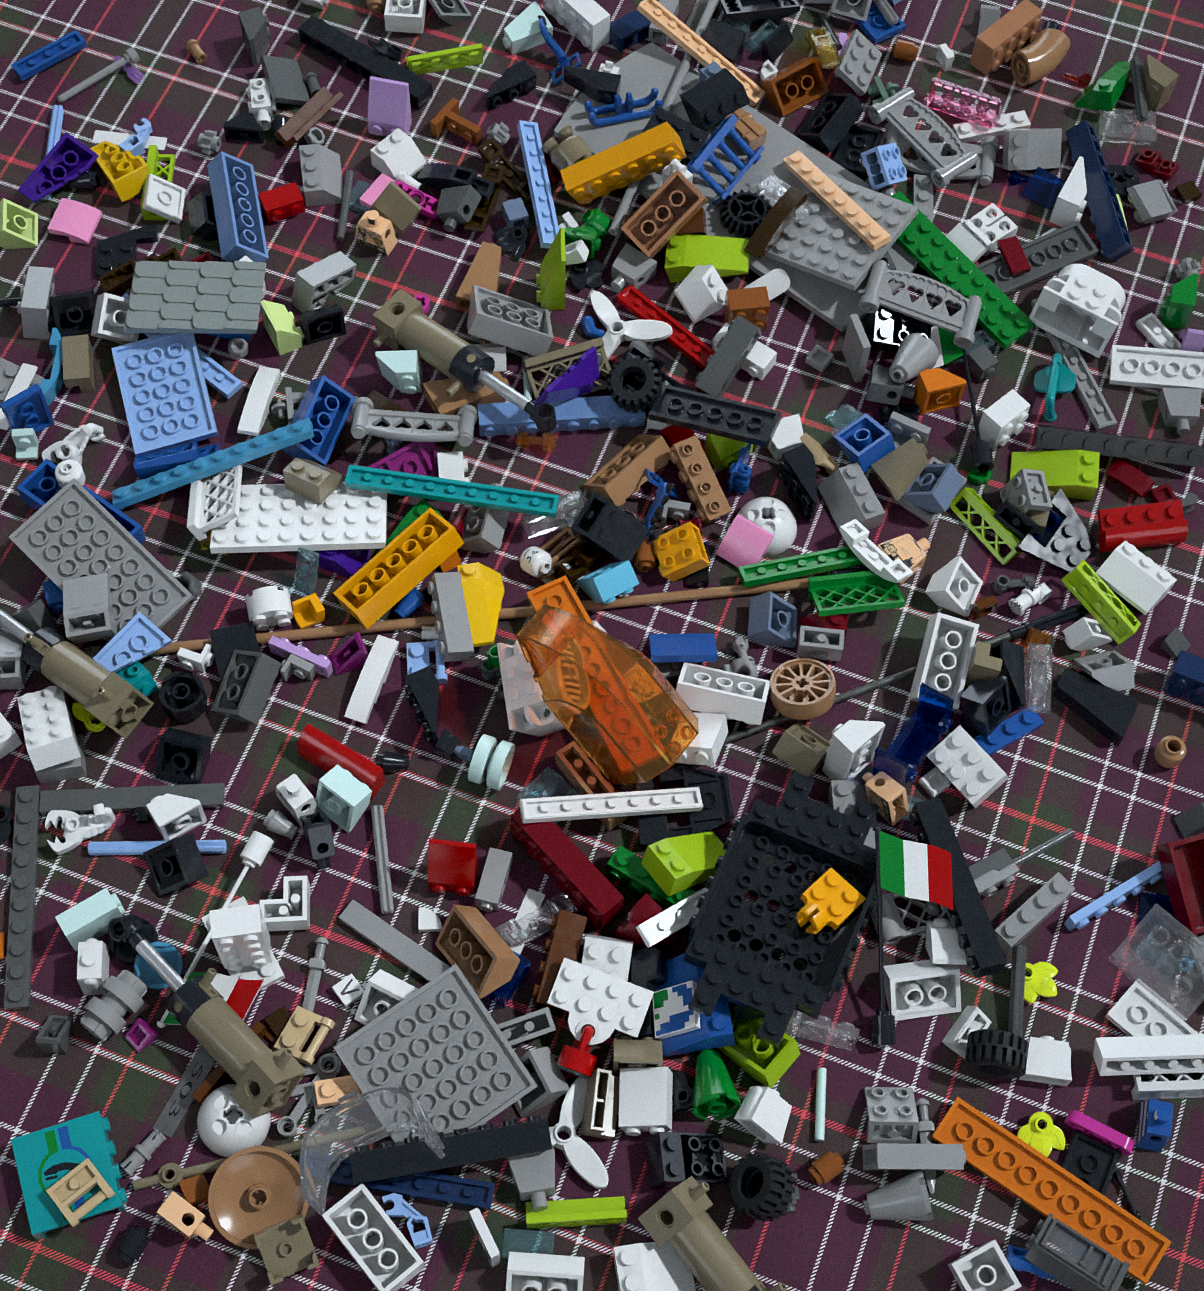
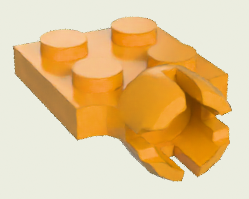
M830 868L801 895L800 899L804 902L805 906L799 910L796 919L801 928L808 921L812 923L805 930L809 934L818 933L824 926H830L836 930L864 903L866 898L834 869Z

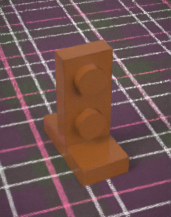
M452 98L430 121L431 135L438 138L447 128L450 132L456 133L466 141L478 146L482 141L481 127L459 116V100Z

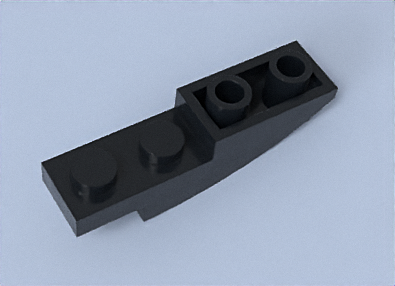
M425 164L417 177L418 182L440 190L471 185L482 196L481 200L488 201L495 189V182L477 176L476 170L453 164Z

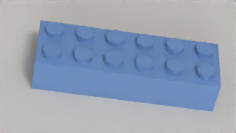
M221 151L207 164L221 257L226 261L234 263V261H239L246 255L253 262L264 263L269 259L253 165Z

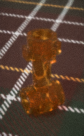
M522 432L517 434L516 444L521 446V448H527L528 444L542 446V451L552 452L554 447H556L557 438H555L554 433H542V437L528 436V432Z

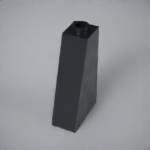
M1067 668L1064 669L1062 675L1057 674L1052 686L1056 687L1052 695L1109 741L1119 746L1140 701Z

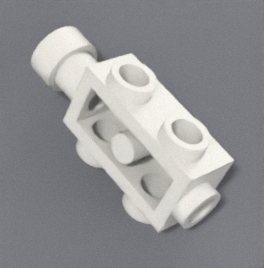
M266 78L249 79L250 88H247L248 100L251 99V102H248L249 113L253 114L254 119L261 125L263 131L271 128L273 111H276V102H273Z

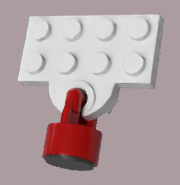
M564 957L547 1004L569 1012L568 1027L575 1041L572 1047L563 1045L556 1064L558 1068L584 1079L590 1078L597 1061L596 1056L589 1054L592 1045L603 1043L611 1036L614 1030L637 1038L654 992Z

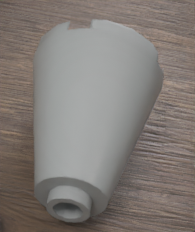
M912 333L906 336L901 342L889 369L891 379L897 383H904L918 376L919 372L925 369H932L939 357L938 348L934 341L930 338L926 339L921 333Z
M922 1170L915 1171L868 1193L867 1200H863L866 1215H871L872 1219L934 1220Z

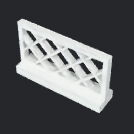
M243 464L235 466L230 472L228 471L231 468L216 473L217 475L212 480L211 476L191 483L187 528L199 541L207 538L208 530L239 517ZM233 493V495L228 499V501H226L230 494ZM223 504L222 508L218 512H216L218 508ZM230 508H232V512L225 514Z

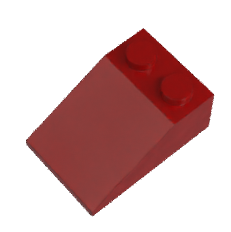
M429 838L428 889L439 894L455 892L458 896L474 895L478 874L476 844Z

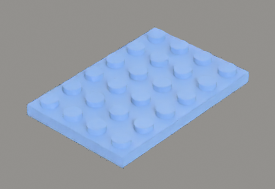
M165 333L111 348L136 457L219 436L194 333Z

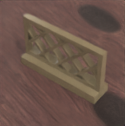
M602 337L525 359L522 366L527 374L534 399L537 400L541 389L545 390L547 388L544 384L548 376L555 380L558 378L550 373L554 366L558 365L567 370L572 361L579 360L592 346L596 348L597 354H601L603 360L599 367V372L608 375L611 368L603 347ZM540 371L545 374L546 377L543 383L540 384L534 381L532 373ZM595 381L594 383L597 387L589 394L608 389L609 386L608 384L603 385Z

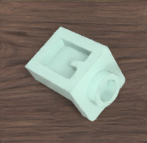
M12 429L11 437L16 446V459H38L39 441L34 429Z

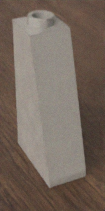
M876 1143L862 1145L863 1171L964 1170V1165L966 1164V1152L963 1150V1144Z

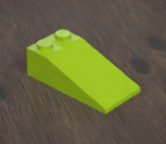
M560 228L540 265V274H536V286H540V290H537V303H541V307L549 310H565V228Z
M696 234L675 235L667 243L665 270L670 282L683 281L696 265H713L720 277L748 274L750 254L746 253L744 249L750 239Z
M1085 450L1012 452L1009 481L1022 468L1040 470L1044 472L1049 491L1055 492L1061 489L1068 498L1092 501L1098 489L1100 452Z
M713 831L665 838L648 845L641 864L669 897L708 880L710 875L715 876L717 870L714 867L719 856L724 857L726 851L723 850L724 844Z
M728 1001L735 1045L718 1047V1049L750 1076L771 1089L801 1054L797 1042L786 1033H784L779 1048L757 1039L756 1036L763 1018L735 1023L731 1004Z

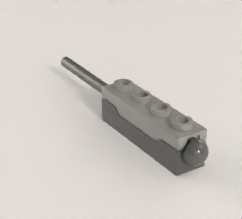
M1069 828L1014 859H1011L1006 850L1002 848L969 866L980 897L984 895L986 898L997 892L998 887L1011 885L1015 882L1016 879L1014 877L1019 872L1018 866L1075 835L1074 831ZM929 901L925 904V910L931 916L945 918L950 915L947 907Z

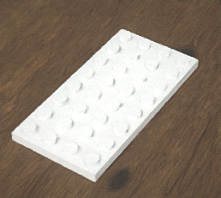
M342 482L320 505L286 489L285 484L241 485L239 517L212 529L211 554L386 547L387 493L345 487V483ZM233 493L230 494L226 501H228V499L233 495ZM223 504L218 508L216 512H218L222 508ZM230 508L225 514L232 512V508Z

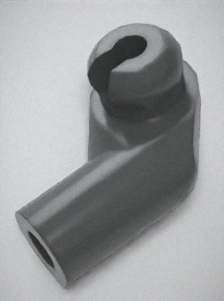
M185 571L180 579L188 585V591L194 597L192 601L197 600V597L202 592V583L188 571Z

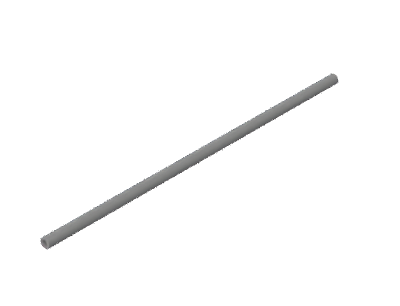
M708 0L695 30L699 37L703 38L719 0ZM688 52L685 53L662 106L668 112L672 110L694 59ZM635 180L628 184L608 230L611 235L616 236L624 221V215L627 214L641 180Z

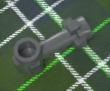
M1028 574L1022 575L1021 579L1009 580L1006 575H1000L993 582L992 587L995 593L1004 594L1007 588L1022 587V589H1033L1035 581L1034 577L1028 576Z

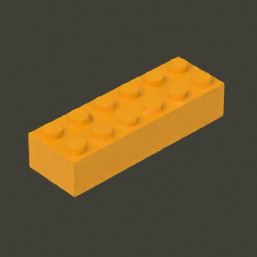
M665 122L560 170L566 191L582 205L588 204L600 196H606L615 189L624 188L630 182L642 180L646 175L661 171L675 158L680 162L686 158L680 136L668 122Z
M429 508L334 591L333 594L343 608L368 629L461 547L464 542L455 527L432 508Z

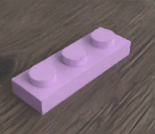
M272 635L268 642L270 651L273 654L285 659L294 654L314 664L316 673L327 678L333 672L331 661L324 655L313 654L306 647L295 646L283 637L277 638Z

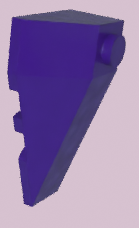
M66 132L21 185L18 192L33 203H36L87 172L99 155Z
M592 346L574 365L572 364L542 392L534 404L553 403L577 398L585 392L589 394L597 386L594 382L600 377L596 348Z
M369 549L320 550L317 555L319 566L322 569L350 578L362 568L363 564L369 561Z

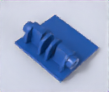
M750 443L746 447L743 446L738 454L739 460L737 463L733 462L729 469V474L731 475L727 481V485H729L728 494H731L732 490L744 494L749 489L752 472L748 466L751 450Z

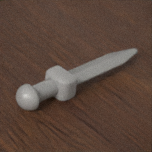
M318 937L315 940L317 944L314 958L309 960L307 966L310 972L302 1008L311 1012L314 1010L321 973L326 969L323 957L329 942L325 937Z
M920 1098L915 1103L919 1114L917 1134H920L921 1144H933L931 1137L935 1128L934 1123L929 1121L927 1107L930 1104L927 1099ZM924 1170L929 1191L933 1194L935 1191L936 1170Z

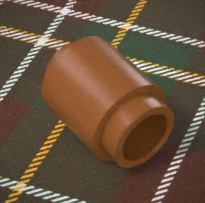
M898 39L897 43L893 42L891 53L894 54L893 58L909 62L911 60L916 61L919 46L915 45L914 42Z
M648 539L644 540L634 556V567L641 572H648L656 565L654 545Z
M828 1150L810 1164L807 1173L817 1186L825 1185L844 1171L842 1166L844 1161L836 1151L832 1153Z

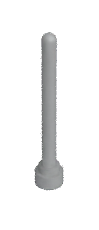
M133 47L127 49L122 58L59 95L58 101L60 103L67 101L124 65L139 62L140 57Z

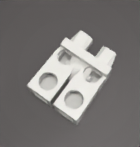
M991 203L974 215L970 220L965 221L963 225L986 248L987 251L983 254L984 257L998 248V240L1016 236L1018 229L1007 216L1004 217V213L994 203Z

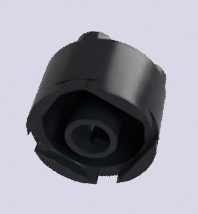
M177 671L163 679L158 696L165 714L171 720L178 724H185L196 720L207 710V695L202 681L197 675Z

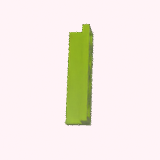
M480 43L405 57L408 70H412L416 75L482 64L483 47Z
M149 145L147 156L149 171L147 176L149 174L157 177L165 175L168 178L166 181L172 183L176 159L175 154H159L157 145ZM170 161V164L162 168L159 162ZM146 176L143 185V193L141 200V211L144 220H168L162 216H159L155 213L143 209L147 180Z
M965 487L952 500L949 507L1002 565H1006L1017 553H1024L1015 550L1020 539L1014 532L993 517L994 511L973 488ZM962 498L968 502V511H960L956 506ZM972 514H979L982 517L981 526H974L972 524ZM986 529H993L996 532L995 541H988L986 539ZM1000 544H1007L1012 550L1005 558L999 553Z
M1084 559L1061 579L1065 586L1118 645L1132 636L1141 625L1140 621Z
M624 1196L547 1201L548 1208L543 1211H533L532 1202H525L527 1229L623 1224L627 1220Z

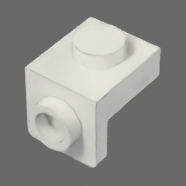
M209 644L205 645L201 654L180 647L177 653L181 666L187 670L195 669L205 672L207 666H211L214 660L212 647Z

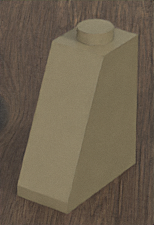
M912 438L871 465L877 479L895 501L900 500L928 465L929 461L926 457L928 451L922 442L918 444Z

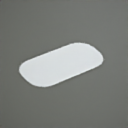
M776 268L745 288L766 286L770 301L789 288L791 281L785 270Z

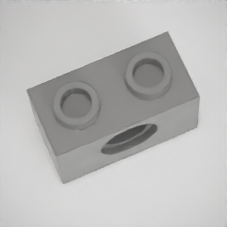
M801 626L798 635L796 657L840 662L844 647L845 630Z

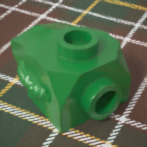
M589 226L565 228V246L578 240H583L589 249L587 258L594 259L596 251H599L601 247V239H598V232Z

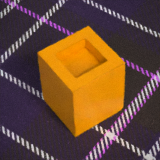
M316 593L291 603L293 617L300 629H306L325 621V608Z

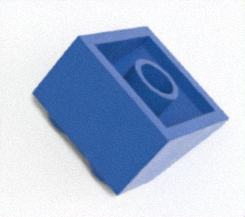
M867 413L833 436L851 464L858 462L863 473L872 468L871 465L895 450L892 434Z

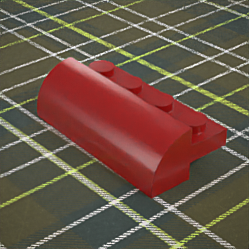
M1182 500L1097 511L1100 530L1097 536L1100 554L1113 552L1124 541L1139 549L1183 543L1188 535V520H1184Z

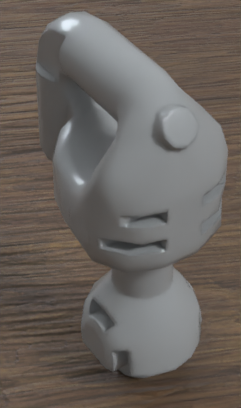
M742 636L736 637L734 639L735 642H732L731 646L738 653L739 658L731 664L723 665L722 670L737 674H748L746 676L758 678L754 658L747 655L748 640L743 639Z

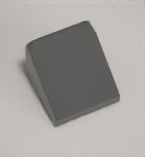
M1176 627L1163 641L1160 648L1176 659L1181 650L1187 651L1191 644Z

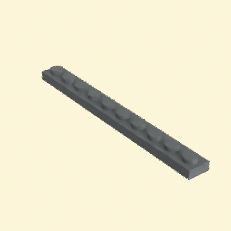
M39 785L16 787L4 1009L6 1011L30 1009L40 825L39 805L41 787Z

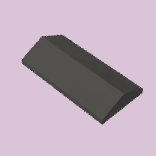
M429 0L440 19L451 26L469 20L472 17L462 0Z

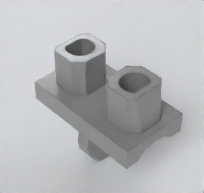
M285 387L286 403H283L282 399H278L271 409L272 413L278 416L280 420L285 419V415L288 414V425H291L297 412L293 407H299L304 394L303 392L292 393L291 387Z

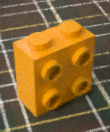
M691 522L668 531L653 541L655 545L654 554L660 562L659 572L662 577L667 578L671 582H675L710 566L700 530Z

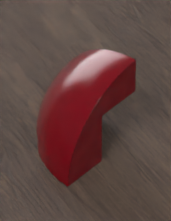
M646 893L628 913L629 917L618 927L613 938L633 941L632 951L646 948L647 946L636 927L663 912V910ZM677 931L651 947H655L660 951L670 947L678 941Z

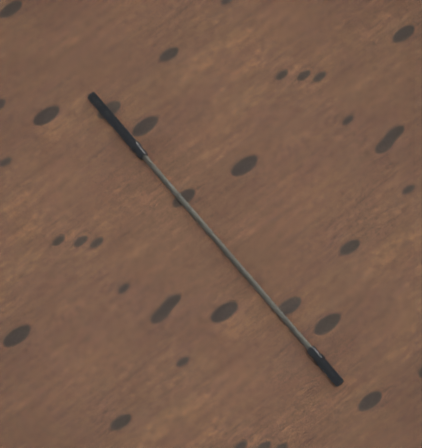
M1113 591V593L1122 601L1123 598ZM1082 603L1030 622L1026 621L1021 625L1008 629L1005 634L983 642L991 644V646L1002 639L1013 642L1090 612ZM917 666L838 694L834 704L915 675ZM781 715L762 722L761 725H754L727 735L723 745L793 719ZM670 754L651 761L652 774L658 773L657 762L659 761L674 765V763H671ZM618 773L608 776V781L612 784L613 788L619 786Z

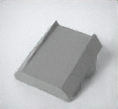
M1154 180L1126 189L1129 202L1136 207L1133 215L1137 222L1147 224L1165 219L1178 212L1162 180Z

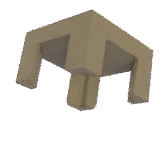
M302 1214L254 1233V1239L257 1247L260 1249L271 1286L283 1281V1277L305 1268L310 1270L320 1266Z

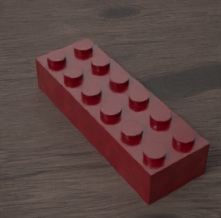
M520 808L510 815L512 832L510 834L514 841L524 845L528 856L532 860L536 859L541 864L540 867L545 875L548 877L552 876L557 881L556 886L562 893L567 892L572 898V904L578 910L582 909L587 914V920L592 926H598L602 931L622 914L624 897L553 821L522 823Z

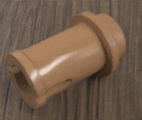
M195 39L187 41V52L192 54L198 64L205 62L207 55L201 49L199 41Z

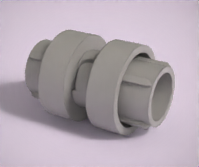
M122 970L117 977L111 975L101 986L105 992L102 998L99 999L93 996L83 1007L86 1013L80 1019V1024L101 1041H105L111 1033L118 1035L127 1024L123 1016L128 1011L135 1014L144 1004L142 997L147 992V986L128 970Z

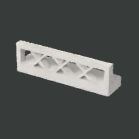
M1199 1072L1203 1075L1200 1080H1193L1185 1073H1176L1179 1076L1176 1081H1169L1161 1074H1152L1155 1076L1152 1082H1141L1140 1075H1133L1135 1086L1131 1091L1133 1100L1204 1098V1072Z

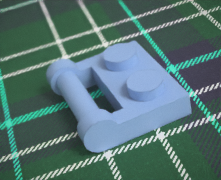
M440 639L432 642L406 643L408 675L430 666L429 651H435V677L439 684L448 682V675L445 673V662L438 650Z

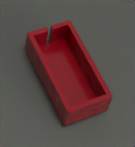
M1204 833L1155 845L1180 936L1203 933Z

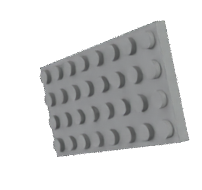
M75 478L9 536L62 592L64 580L108 573L116 634L138 612L142 613L157 628L161 629L194 598Z

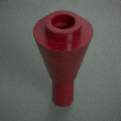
M461 506L457 515L449 522L455 527L461 539L463 538L464 518L468 511L465 506Z

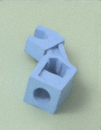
M145 118L141 119L142 126H138L136 123L133 125L137 135H131L118 146L121 150H128L134 156H141L145 153V145L150 133L153 132L150 121Z
M392 1193L382 1197L384 1204L388 1202L394 1203L393 1209L386 1210L389 1217L404 1216L408 1220L407 1227L415 1249L433 1244L427 1217L421 1215L403 1200V1196L400 1194ZM413 1223H423L426 1229L414 1233Z

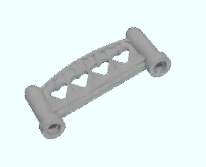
M911 87L903 88L881 103L871 105L868 108V115L871 121L879 124L886 119L935 169L931 173V179L936 187L944 188L950 183V180L975 165L979 160L975 151L967 152L956 134L945 121L931 109L914 99L915 93ZM905 108H911L918 117L903 118L902 115ZM922 120L931 129L915 130L917 122ZM936 133L938 138L943 140V143H928L930 134ZM944 146H949L951 151L956 153L955 156H941L940 154Z
M888 122L885 129L887 136L886 144L896 143L900 150L902 164L906 170L921 175H931L935 169L928 162H924L921 159L923 157ZM985 136L981 139L980 145L962 143L967 152L975 151L979 160L974 165L975 169L969 168L952 180L978 179L980 185L989 186L993 181L996 153L999 151L1000 140L995 136ZM929 137L928 143H943V140ZM944 146L940 154L941 156H947L948 154H951V156L956 155L949 146ZM910 148H913L918 159H905L902 155Z
M877 260L873 264L865 293L861 296L858 307L866 313H876L880 305L955 333L953 343L960 348L968 349L973 347L974 331L981 310L982 299L976 295H972L967 299L957 291L934 279L915 273L890 270L885 261ZM893 280L896 284L901 283L904 289L892 295L888 281ZM912 287L915 291L920 290L923 296L911 302L907 288ZM930 294L934 298L938 297L942 302L935 308L930 309L926 295ZM949 301L952 305H959L960 310L954 315L949 316L945 302Z
M359 397L354 401L352 407L354 416L351 434L356 439H362L366 435H373L411 442L458 441L461 446L467 447L473 441L474 424L478 419V411L474 406L468 404L462 405L458 409L457 415L374 409V404L369 398ZM379 422H385L389 427L374 425ZM404 423L410 428H396V426ZM421 425H427L431 430L416 428ZM446 426L452 431H438V429Z

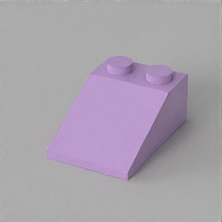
M370 76L367 118L369 133L387 137L399 128L408 135L412 124L409 83Z

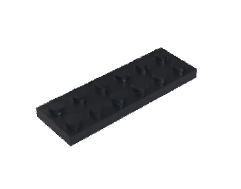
M663 384L648 416L649 420L768 448L782 419V412Z

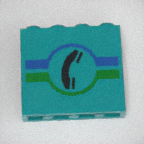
M99 1111L11 1139L31 1234L37 1240L47 1237V1231L70 1224L46 1190L87 1158H89L112 1188L115 1195L110 1199L107 1197L79 1221L117 1208L120 1212L126 1211L124 1203L128 1202L125 1188H120L119 1183L122 1173L119 1164H115L113 1155H116L117 1152L113 1140L109 1141L107 1133L111 1131L108 1117H103ZM97 1184L69 1207L70 1210L74 1212L101 1190L100 1186Z

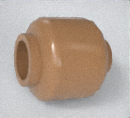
M1173 735L1165 736L1155 747L1154 758L1162 767L1174 768L1186 756V745L1179 737Z

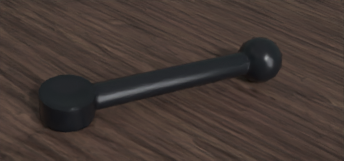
M865 566L839 571L833 570L830 571V575L871 570Z
M1119 1170L1114 1171V1177L1123 1191L1132 1215L1140 1219L1141 1213L1134 1206L1122 1180L1121 1172Z

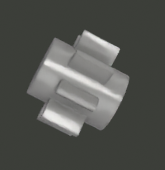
M494 122L487 129L486 134L489 135L487 139L492 137L500 146H503L510 138L508 133L510 129L503 122H500L499 125Z
M205 130V133H200L197 144L198 147L202 148V153L211 155L214 154V151L218 152L220 150L221 138L217 137L216 131Z
M1185 258L1178 263V269L1175 270L1177 278H1181L1182 281L1194 273L1199 274L1202 268L1200 262H1196V259Z

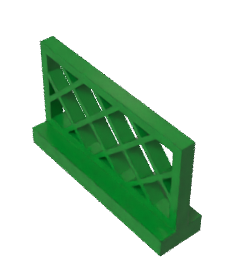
M872 571L808 577V598L813 601L819 617L905 607V600L897 584L883 579ZM877 593V594H880V595H883V596H882V597H878V596H875V594ZM835 598V599H838V600H840V601L836 602V601H833L832 599ZM824 605L830 606L829 608H822Z

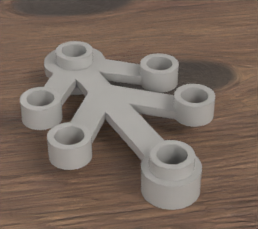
M324 1054L316 1064L303 1066L306 1070L304 1076L317 1075L312 1082L297 1085L290 1096L303 1095L291 1114L279 1119L277 1130L282 1137L290 1138L296 1134L298 1129L297 1122L312 1100L316 1113L314 1117L316 1126L325 1128L329 1125L330 1119L325 1112V1107L317 1108L313 1083L314 1081L336 1078V1075L341 1070V1062L335 1054ZM327 1063L334 1065L331 1070L325 1069ZM342 1104L332 1105V1107H339ZM321 1116L326 1117V1122L323 1124L318 1123V1118ZM287 1124L292 1125V1130L289 1132L283 1130Z

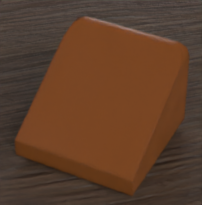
M204 1173L179 1181L186 1201L192 1206L208 1199L209 1185Z

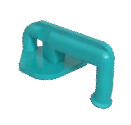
M1055 353L1051 364L1037 372L1034 378L1035 390L1046 393L1044 418L1048 422H1053L1057 417L1054 403L1056 393H1070L1075 389L1076 374L1062 363L1060 353Z

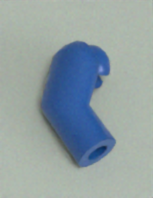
M591 316L582 318L581 327L586 336L597 339L605 335V330L595 327Z

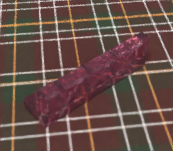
M936 77L931 79L930 93L923 101V105L928 108L991 129L1000 120L1003 99ZM936 85L941 86L945 92L936 91ZM952 92H959L962 98L955 97ZM970 97H975L979 104L973 103ZM987 103L996 104V110L990 109Z

